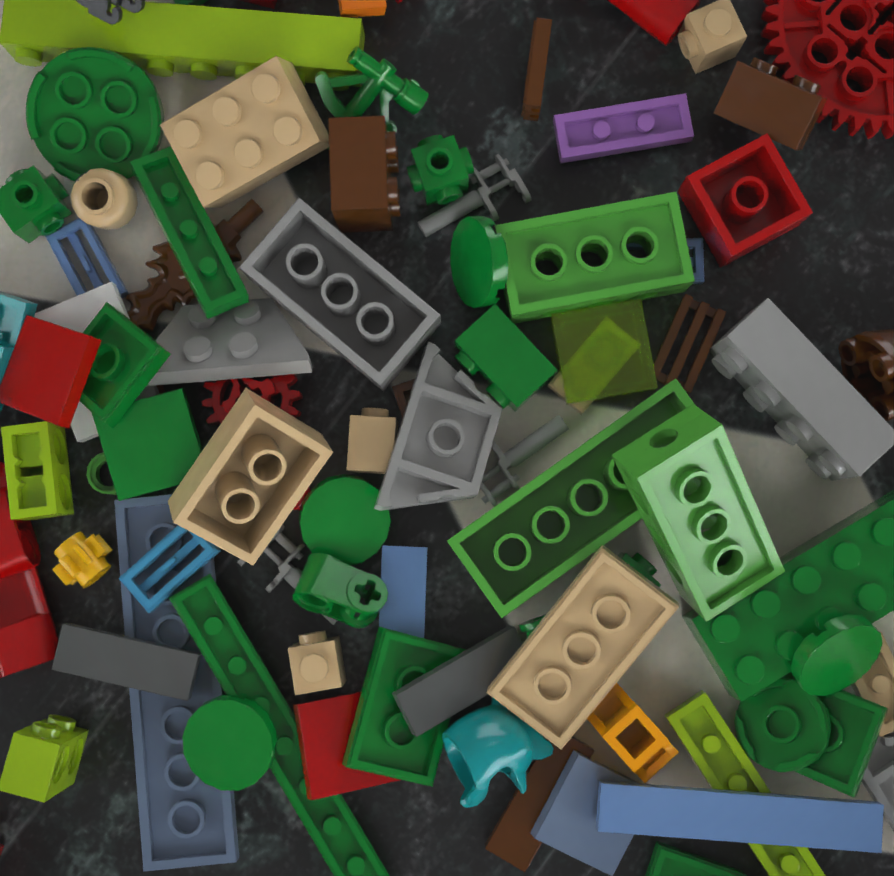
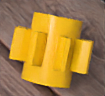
M80 531L65 540L54 551L60 563L52 570L66 586L69 584L74 585L78 581L83 588H87L99 580L111 568L105 557L113 550L99 534L96 536L92 534L87 538Z

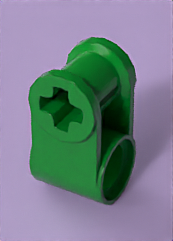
M312 553L308 556L292 596L297 605L310 612L323 614L350 627L364 628L373 623L378 615V611L385 605L388 598V590L382 579L374 574L347 565L331 555ZM367 585L371 586L369 590L365 589ZM360 597L366 600L365 605L359 602ZM356 612L360 613L358 617L354 616Z

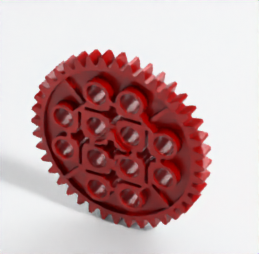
M763 0L768 6L763 11L761 20L768 24L762 30L761 37L773 39L767 44L764 54L778 56L772 64L779 67L778 71L784 70L785 73L781 77L782 79L792 83L795 75H798L821 85L817 94L828 99L816 122L820 123L829 115L833 117L832 130L834 131L846 122L848 123L849 136H854L863 126L867 139H872L880 128L884 138L890 139L894 135V0H842L830 15L826 14L837 0H821L822 2H815L813 0ZM889 10L891 13L884 20L883 25L880 24L873 34L869 35L868 32L877 22L876 20L879 21L886 11ZM840 19H847L852 22L856 30L845 28ZM875 47L885 49L890 59H884L879 56ZM850 50L857 55L853 60L846 57V53ZM812 51L824 54L828 63L823 64L816 61ZM846 79L858 82L862 92L851 90L847 85Z

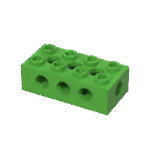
M677 191L498 224L494 227V233H501L506 243L508 279L503 292L508 318L514 324L682 293L695 282ZM629 243L641 245L646 257H633L628 252L626 245ZM585 252L597 254L602 261V265L598 267L587 265L582 260L581 254ZM542 260L551 261L557 266L558 272L554 275H544L538 271L535 264Z
M695 404L687 407L612 454L617 468L680 596L706 622L785 572L723 425Z

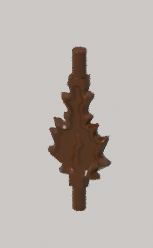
M252 198L228 221L223 219L219 224H213L232 263L242 260L241 254L236 247V244L241 239L240 234L264 212ZM168 241L153 246V251L160 256L145 263L147 267L156 270L159 275L147 279L149 286L146 289L126 295V300L131 304L130 310L127 311L130 320L142 330L153 332L158 316L164 310L174 311L176 302H179L183 307V305H188L192 299L196 298Z

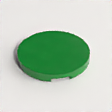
M82 47L68 50L52 59L41 71H38L31 83L26 100V123L31 140H34L37 148L48 163L54 167V170L72 181H76L86 171L97 168L108 169L130 179L134 176L130 161L157 152L162 140L163 130L160 124L164 122V111L159 93L146 72L134 61L120 53L97 47Z

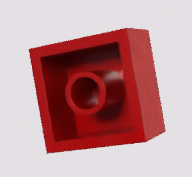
M768 133L688 175L677 191L720 268L798 227L813 213Z

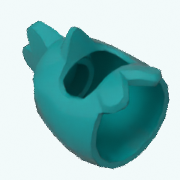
M493 697L491 705L478 708L464 715L442 734L443 745L448 759L465 788L460 798V804L465 808L477 806L485 799L490 780L498 772L506 774L519 791L524 794L527 789L526 771L532 760L545 759L551 756L554 750L552 744L544 739L540 733Z

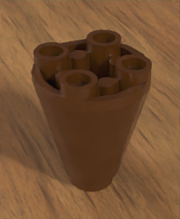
M894 329L865 331L841 341L838 350L841 357L843 376L886 421L894 419Z

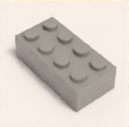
M300 198L296 200L239 267L250 281L383 392L441 325V315Z
M769 298L746 314L711 347L709 352L714 356L712 363L715 368L726 378L732 379L734 377L745 389L743 396L747 402L759 412L765 410L777 423L774 426L776 432L788 444L792 446L797 444L809 456L806 459V463L819 477L823 479L828 477L831 481L860 477L894 445V429Z

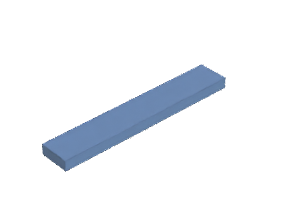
M599 780L596 829L598 832L882 853L884 805L878 801Z

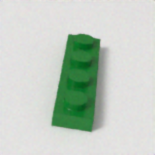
M170 146L130 161L132 172L206 318L210 319L248 303L249 294L172 147Z

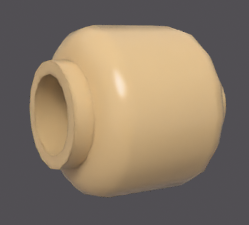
M104 168L90 169L81 174L73 184L71 192L72 207L77 216L86 224L105 230L119 229L128 224L134 217L138 206L137 192L132 183L123 175Z

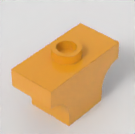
M617 683L587 718L602 738L644 783L650 780L679 753L668 738Z

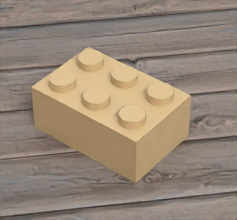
M278 56L273 57L160 124L204 208H222L329 147V134L292 62Z
M245 388L169 498L168 505L173 523L254 566L333 451L321 433L248 388Z

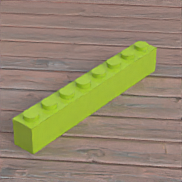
M4 0L0 44L16 62L26 66H41L42 62H50L55 57L71 49L97 47L120 53L134 61L143 70L160 77H170L173 75V72L190 73L191 76L201 80H215L217 76H228L238 79L275 56L292 62L303 85L305 83H316L315 75L319 71L326 72L329 78L362 73L347 62L349 54L356 46L364 51L365 33L362 18L145 2L144 9L137 13H132L121 7L123 12L122 20L111 25L88 13V8L82 6L76 0ZM111 4V9H110V12H111V13H112V9H113L114 7H116V6L113 5V4ZM361 84L335 87L333 90L344 91L349 89V86L360 87Z

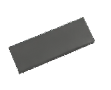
M72 623L62 624L51 670L188 701L192 697L202 653Z
M508 625L392 693L414 736L418 737L488 695L486 693L488 686L523 644L514 626Z

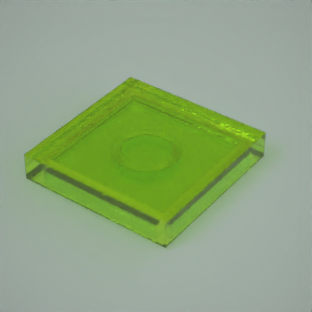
M641 299L551 314L550 318L566 405L656 390L658 388Z

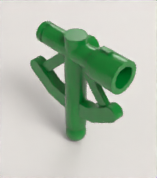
M358 46L351 51L347 62L362 73L329 78L326 72L319 71L315 75V82L324 106L336 118L361 117L379 94L380 116L385 115L387 131L397 132L396 123L389 120V102L391 99L406 111L415 115L422 109L428 98V92L422 89L413 78L411 80L407 78L401 79L394 74L397 69L389 61L382 59L378 62ZM363 83L346 107L335 96L333 91L335 87Z

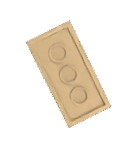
M601 545L488 686L486 693L562 750L679 608V603L604 545Z

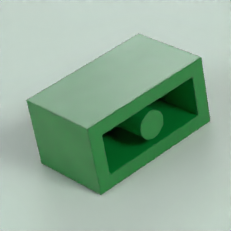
M496 304L489 308L455 340V348L459 351L454 356L457 362L472 377L478 372L488 382L489 386L485 391L502 409L509 405L516 412L552 379L558 371Z

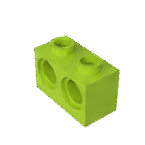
M47 421L1 427L11 520H37L74 515L65 427Z
M49 715L48 719L35 721L32 725L14 732L0 779V791L45 803L73 785L89 730L76 727L77 721L73 718L62 715Z

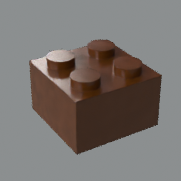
M385 115L328 118L331 211L341 233L393 231L392 217H401L397 177H391V173H399L396 132L387 131Z

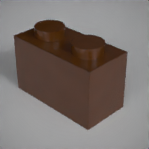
M756 57L753 58L750 65L737 61L714 114L758 134L765 135L768 133L772 140L794 150H802L828 99L817 94L821 85L798 75H795L792 83L775 76L779 67Z

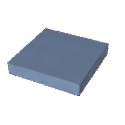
M573 750L530 834L534 839L613 876L634 834L597 831L596 816L599 780L638 782Z

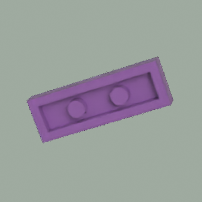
M686 93L554 115L553 118L560 164L691 142L694 137Z

